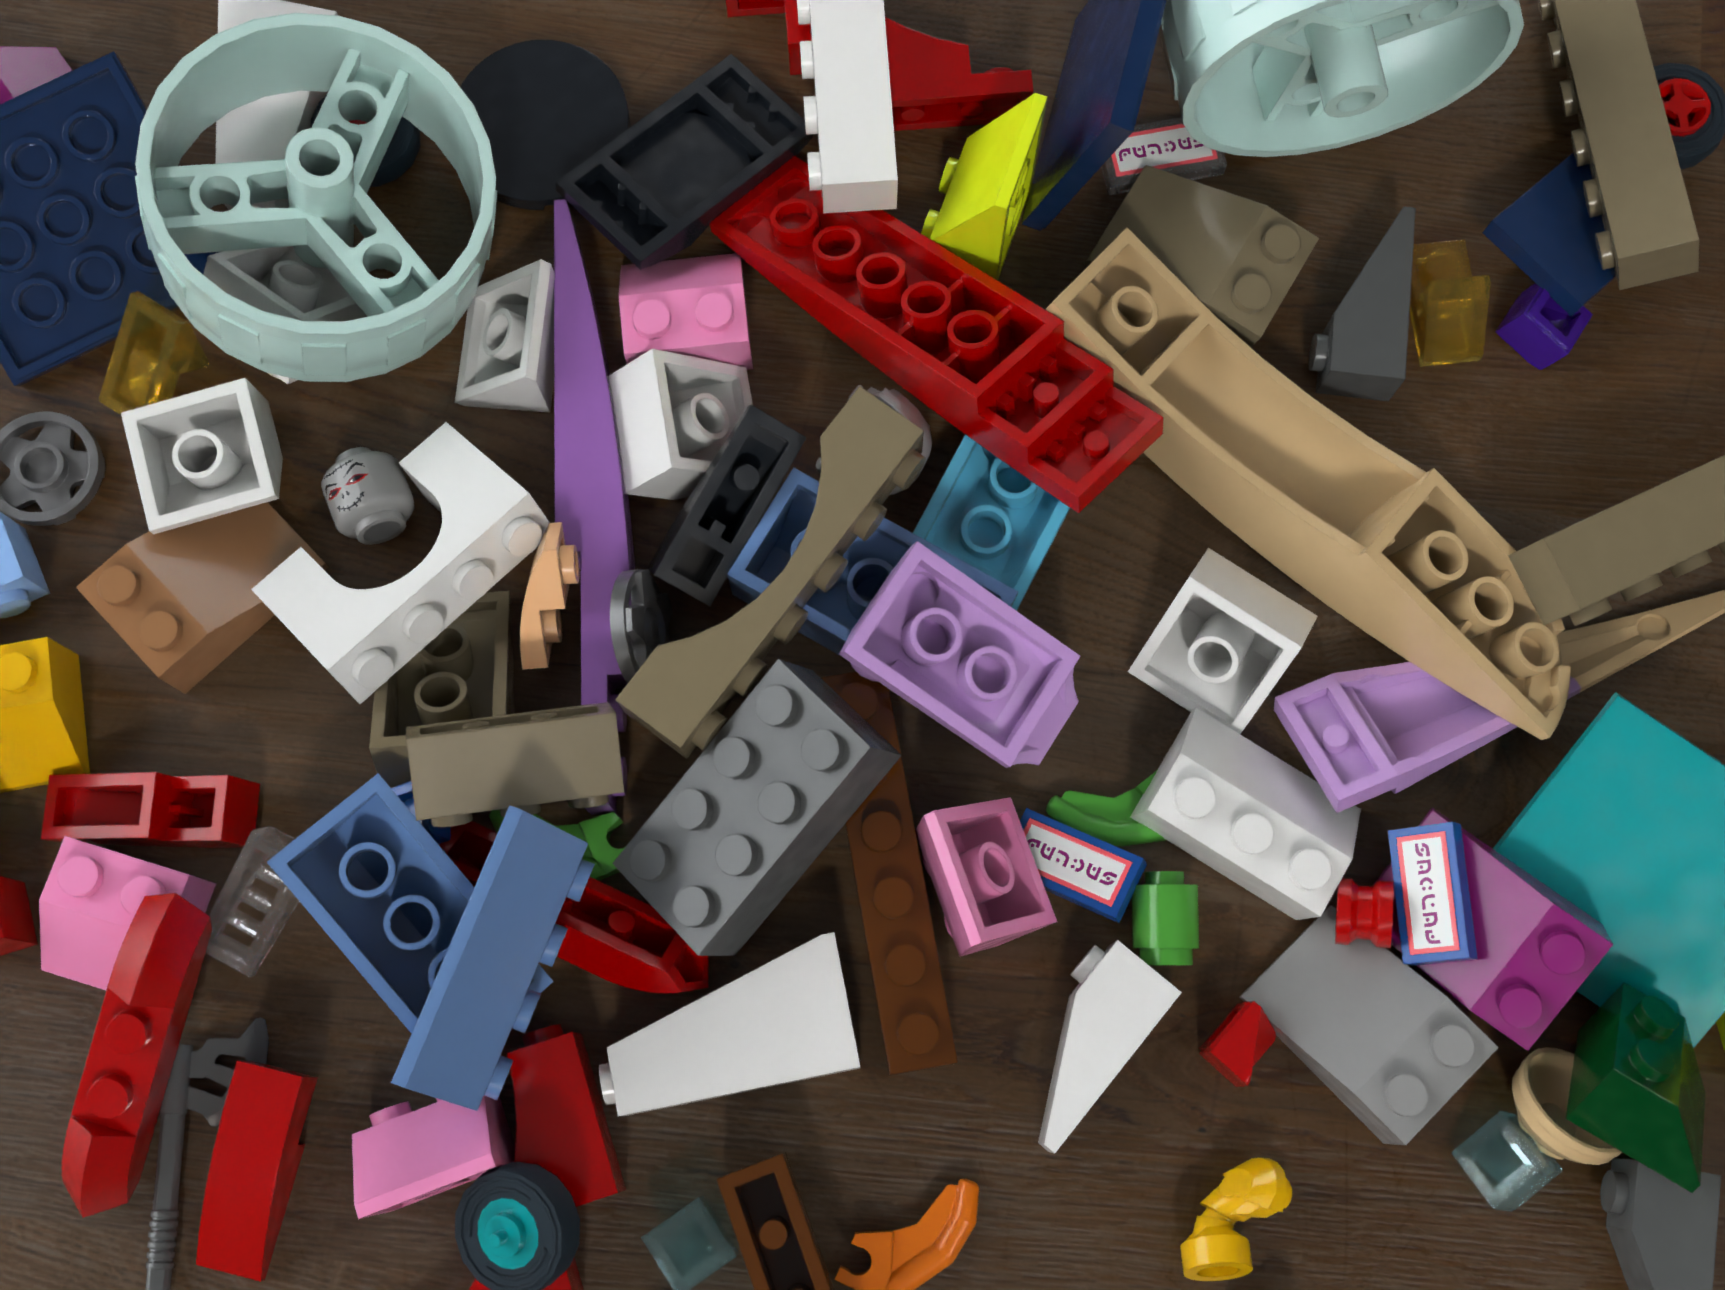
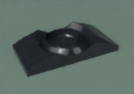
M730 54L557 180L556 191L641 270L657 264L691 246L710 225L709 223L719 214L742 198L793 156H797L813 138V134L806 135L805 120L736 57Z

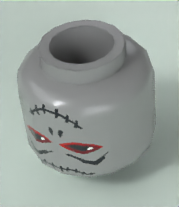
M366 447L346 450L336 458L335 464L326 471L321 481L323 495L336 529L344 536L357 539L362 544H380L397 537L404 531L406 522L415 509L413 495L399 461L386 452L371 451Z

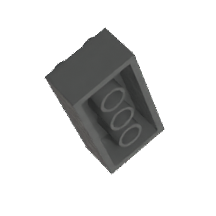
M778 659L615 859L613 865L698 956H735L902 755L813 670Z

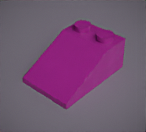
M1431 808L1418 826L1453 821L1434 808ZM1461 827L1478 959L1416 966L1471 1012L1529 1051L1613 946V943L1602 923ZM1391 862L1376 882L1379 880L1393 881ZM1394 890L1391 945L1402 953Z

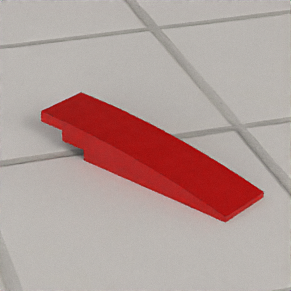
M793 156L709 223L711 232L849 347L972 440L1077 513H1080L1163 434L1164 417L1114 387L1113 368L1064 339L1063 320L884 210L823 213L822 190L810 191L808 164L796 156Z

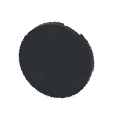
M530 40L504 47L481 61L468 74L460 86L473 103L490 140L496 174L495 190H498L497 200L521 209L544 210L545 206L554 205V200L564 199L556 191V181L631 127L626 96L612 70L593 53L574 44L562 41Z

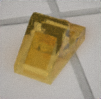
M1465 239L1414 244L1410 317L1420 367L1480 361L1483 357L1491 281L1489 275L1472 276Z
M141 292L130 293L98 401L121 415V412L173 398L180 374L209 365V361L190 323Z

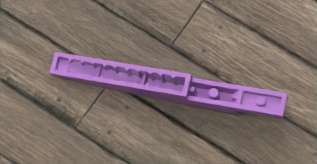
M554 200L555 522H562L565 545H576L579 569H581V705L609 702L616 712L618 732H626L627 714L624 713L615 700L619 695L615 694V689H624L628 683L619 669L614 653L610 628V601L613 586L618 575L623 571L635 570L628 494H624L614 413L607 377L610 375L584 257L567 200ZM631 594L629 598V605H631ZM621 757L624 793L608 795V803L597 807L585 808L591 815L607 814L610 812L617 814V796L627 795L628 776L625 757Z

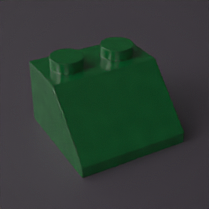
M1623 982L1578 1030L1566 1119L1693 1193L1701 1184L1706 1093L1686 1019L1676 1013L1663 1000L1654 996H1647Z

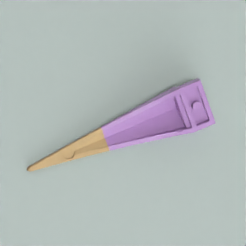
M1725 590L1559 633L1558 640L1562 665L1571 666L1567 699L1724 614ZM1411 662L1332 673L1276 696L1274 702L1276 715L1336 813L1390 790L1396 794L1517 727L1447 686Z

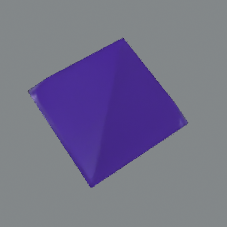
M1535 283L1518 296L1495 333L1529 364L1539 370H1543L1569 354L1593 314L1583 306L1571 317L1550 297L1551 295L1545 288L1542 289Z

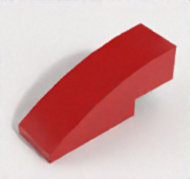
M159 772L49 775L41 839L63 842L64 837L67 836L89 844L254 848L260 783L231 775L170 776Z
M237 1060L213 1148L200 1220L196 1265L260 1282L265 1281L305 1148V1144L299 1143V1139L318 1077L254 1061Z

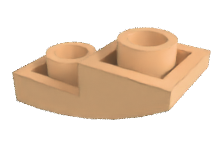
M562 522L548 524L533 559L520 623L522 670L548 668L552 644L562 642L560 609H565L569 585L579 583L580 574L576 545H565Z

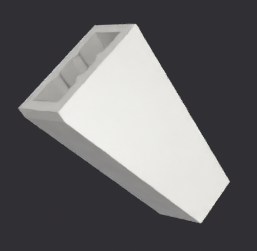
M218 0V33L258 18L291 13L338 14L336 11L283 0ZM296 91L266 96L231 110L216 121L215 164L285 159L286 147L291 138L300 131L311 128V118L319 101L328 92ZM287 198L254 203L252 206L255 208H289ZM225 204L228 210L234 208L229 204Z
M835 932L822 934L607 1047L609 1063L599 1065L600 1084L605 1104L616 1103L618 1116H629L860 1069Z

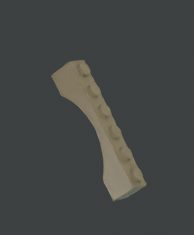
M859 386L820 436L821 474L816 505L804 537L784 570L757 599L726 621L692 637L658 645L615 699L624 713L686 759L696 747L704 751L727 723V718L722 713L736 694L739 693L741 696L747 697L763 678L768 668V664L763 662V659L778 640L786 645L800 630L808 616V612L803 607L815 591L819 588L823 592H827L839 579L848 563V560L843 555L857 536L866 541L878 528L887 512V508L882 504L893 489L898 486L905 490L917 477L926 461V458L921 455L924 430Z

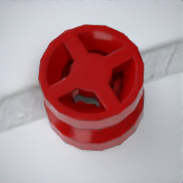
M1352 878L1341 879L1337 886L1335 944L1350 945L1355 939L1370 940L1379 948H1391L1394 899L1393 881L1379 880L1373 886L1357 885Z

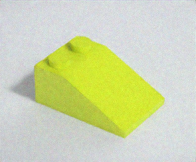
M1034 93L967 137L959 159L949 157L939 186V192L946 194L940 212L933 209L929 210L921 232L924 236L996 280L999 279L1032 186L1048 98L1038 93Z

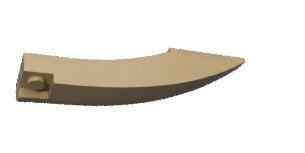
M1127 227L1045 310L1064 321V339L1114 369V387L1164 417L1163 434L1143 453L1245 543L1344 618L1409 662L1494 714L1540 740L1550 738L1564 712L1570 685L1571 666L1562 665L1558 634L1564 631L1565 628L1562 619L1543 625L1508 556L1517 551L1435 468L1426 472L1370 438L1311 397L1264 360L1220 321Z

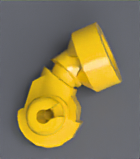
M1251 1158L1223 1173L1225 1178L1220 1185L1200 1202V1205L1204 1206L1206 1210L1201 1216H1197L1192 1234L1180 1245L1183 1274L1186 1278L1197 1281H1221L1239 1278L1253 1271L1249 1240L1233 1230L1234 1224L1237 1221L1245 1222L1251 1217L1267 1218L1278 1211L1283 1212V1209L1289 1206L1292 1200V1186L1278 1162L1270 1158Z

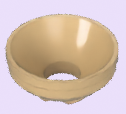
M1549 1047L1534 1050L1522 1061L1512 1078V1094L1520 1128L1531 1136L1541 1152L1556 1159L1600 1165L1608 1163L1614 1157L1622 1153L1620 1150L1566 1119L1575 1054Z

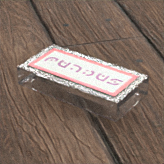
M1182 117L1135 125L1134 131L1101 168L1108 195L1129 192L1145 165L1190 180L1223 175L1227 162L1224 152L1210 149L1194 140L1183 125Z

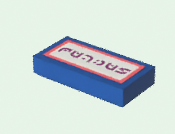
M1026 808L1020 823L1045 890L1120 923L1136 885H1138L1147 866L1144 858Z
M1446 822L1388 830L1403 964L1422 965L1478 959L1461 824Z

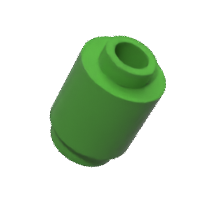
M1180 871L1144 872L1145 884L1136 885L1132 895L1133 948H1139V958L1148 965H1193V949L1199 948L1198 885L1184 884V872Z

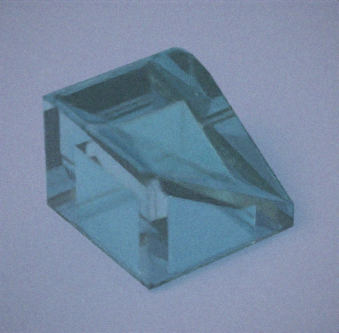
M1504 1111L1498 1112L1451 1152L1491 1207L1496 1210L1509 1212L1516 1210L1563 1171L1556 1160L1541 1152L1531 1136L1520 1128L1517 1115Z
M703 1195L641 1237L673 1290H690L739 1254L736 1246Z

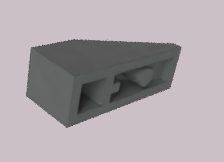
M1403 206L1334 312L1322 334H1314L1310 345L1308 367L1311 371H1317L1316 393L1389 402L1406 378L1416 208Z
M1612 1159L1611 1170L1605 1173L1602 1180L1600 1200L1603 1210L1607 1212L1606 1228L1629 1290H1713L1721 1175L1701 1172V1184L1691 1193L1634 1159Z

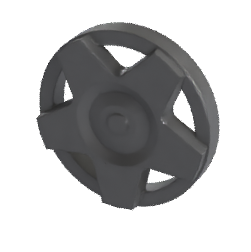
M48 411L21 416L0 430V460L10 469L9 477L0 486V511L18 522L33 526L59 525L76 518V514L82 511L94 498L102 478L105 477V459L99 443L93 434L74 418L65 414ZM44 426L38 437L33 441L18 437L30 429ZM75 432L83 440L87 452L73 450ZM82 485L79 491L73 495L74 488ZM37 502L43 512H26L21 509Z
M649 569L621 572L614 583L611 594L610 628L612 643L619 669L627 683H629L658 645L670 642L668 625L673 613L667 593H660L655 580L650 575ZM630 594H631V605H629Z

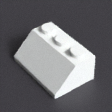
M1195 707L1192 709L1130 818L1157 832L1167 841L1291 918L1301 920L1321 917L1351 863L1361 809L1357 806H1352L1336 813L1318 782Z

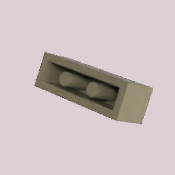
M609 702L406 727V743L416 821L431 819V824L434 827L463 825L473 820L472 813L500 809V815L505 817L509 805L531 815L541 812V804L565 800H568V806L571 808L597 807L609 802L608 795L624 793L616 712Z

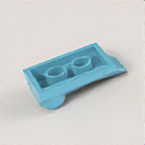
M965 434L913 534L1018 591V595L1012 605V608L1017 611L1061 528L1070 507L1017 472Z

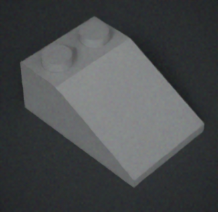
M1330 905L1324 910L1321 917H1317L1239 998L1243 1002L1255 1001L1262 1007L1276 1035L1383 1144L1407 1145L1499 1047L1446 995L1408 965H1404L1403 961L1388 949L1376 947L1370 940L1355 939L1350 945L1335 944L1336 908Z

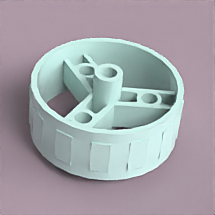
M1167 0L1159 33L1174 100H1178L1183 125L1191 137L1210 149L1232 155L1274 157L1329 150L1371 139L1414 123L1448 106L1479 86L1502 66L1517 46L1524 22L1519 0Z
M291 13L258 18L209 38L184 56L156 89L140 126L135 162L137 172L135 180L140 216L148 248L153 253L165 288L194 328L225 353L263 372L309 382H349L386 374L418 359L453 330L471 305L484 272L486 260H489L498 190H495L496 174L490 140L473 103L450 73L420 48L381 27L338 15ZM296 91L328 92L312 128L302 130L291 138L286 147L285 159L178 166L182 156L199 135L231 110L266 96ZM402 117L409 120L436 143L456 169L470 201L474 223L471 238L467 247L451 269L440 280L436 278L367 195ZM361 120L367 123L357 125L350 123L348 121ZM287 198L289 208H255L252 206L254 203ZM219 204H229L234 207L224 212L210 209ZM354 224L364 236V239L356 247H353ZM293 246L295 253L305 263L314 267L327 268L368 317L344 322L302 321L262 311L225 293L194 268L184 254ZM375 269H386L393 272L395 276L388 279H379L369 274V272Z

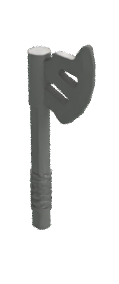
M256 1018L240 1038H208L203 1047L197 1051H193L194 1045L179 1044L160 1109L161 1121L153 1209L150 1212L152 1220L149 1222L151 1231L148 1233L150 1241L147 1244L149 1252L146 1255L148 1262H146L145 1266L147 1269L145 1290H171L172 1268H174L175 1264L173 1258H175L176 1253L174 1247H176L177 1242L175 1237H177L176 1227H178L177 1217L179 1216L178 1199L186 1113L190 1109L202 1114L210 1126L216 1127L220 1124L234 1069L217 1064V1059L220 1055L224 1054L245 1057L246 1061L266 1064L269 1035L266 1019ZM207 1077L227 1087L228 1090L224 1096L220 1097L191 1087V1078Z

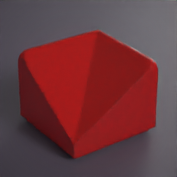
M1255 1001L1239 1003L1199 1048L1201 1050L1199 1054L1235 1087L1248 1086L1253 1066L1274 1043L1276 1032L1262 1007Z

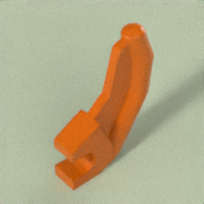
M966 1178L959 1179L958 1185H946L916 1224L896 1230L855 1232L851 1244L868 1251L871 1256V1264L863 1273L851 1272L840 1265L834 1280L854 1290H916L954 1263L977 1223L979 1185Z

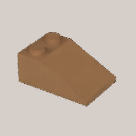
M266 502L161 533L152 534L147 532L125 544L76 588L159 679L186 694L275 616L251 590L300 547L325 571L329 566L279 513Z

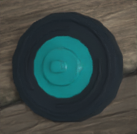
M511 1162L483 1173L464 1191L455 1213V1239L464 1264L476 1280L489 1289L542 1290L551 1285L571 1265L580 1244V1218L572 1195L556 1175L538 1164Z

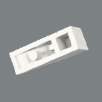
M1119 940L1109 945L1105 951L1095 944L1070 974L1079 984L1068 998L1038 1141L1044 1149L1051 1153L1057 1152L1182 993Z

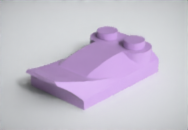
M918 541L910 546L887 576L851 630L839 655L851 663V666L860 676L871 681L880 682L1005 768L1026 763L1039 766L1079 702L1074 688L1073 674L1074 666L1081 656Z

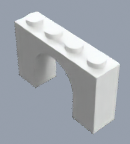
M447 422L399 462L400 466L424 497L442 513L439 536L429 554L416 568L402 578L387 585L372 589H353L336 582L300 547L251 589L359 704L386 683L390 677L434 640L480 597L486 594L489 589L525 557L532 553L538 547L550 523L528 491Z

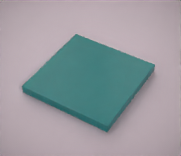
M1615 692L1493 849L1603 924L1613 946L1577 989V992L1599 1007L1606 1002L1623 982L1647 996L1657 997L1666 1002L1676 1013L1685 1017L1694 1048L1725 1012V764Z

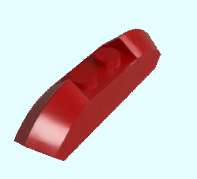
M471 821L463 825L452 826L450 840L438 845L475 887L497 832ZM589 877L579 902L566 897L556 924L567 927L568 930L557 957L607 981L639 991L679 993L708 988V956H698L651 905L592 877Z
M177 893L144 897L121 945L106 989L70 1116L62 1154V1180L82 1218L127 1204L141 1178L212 932L211 917Z

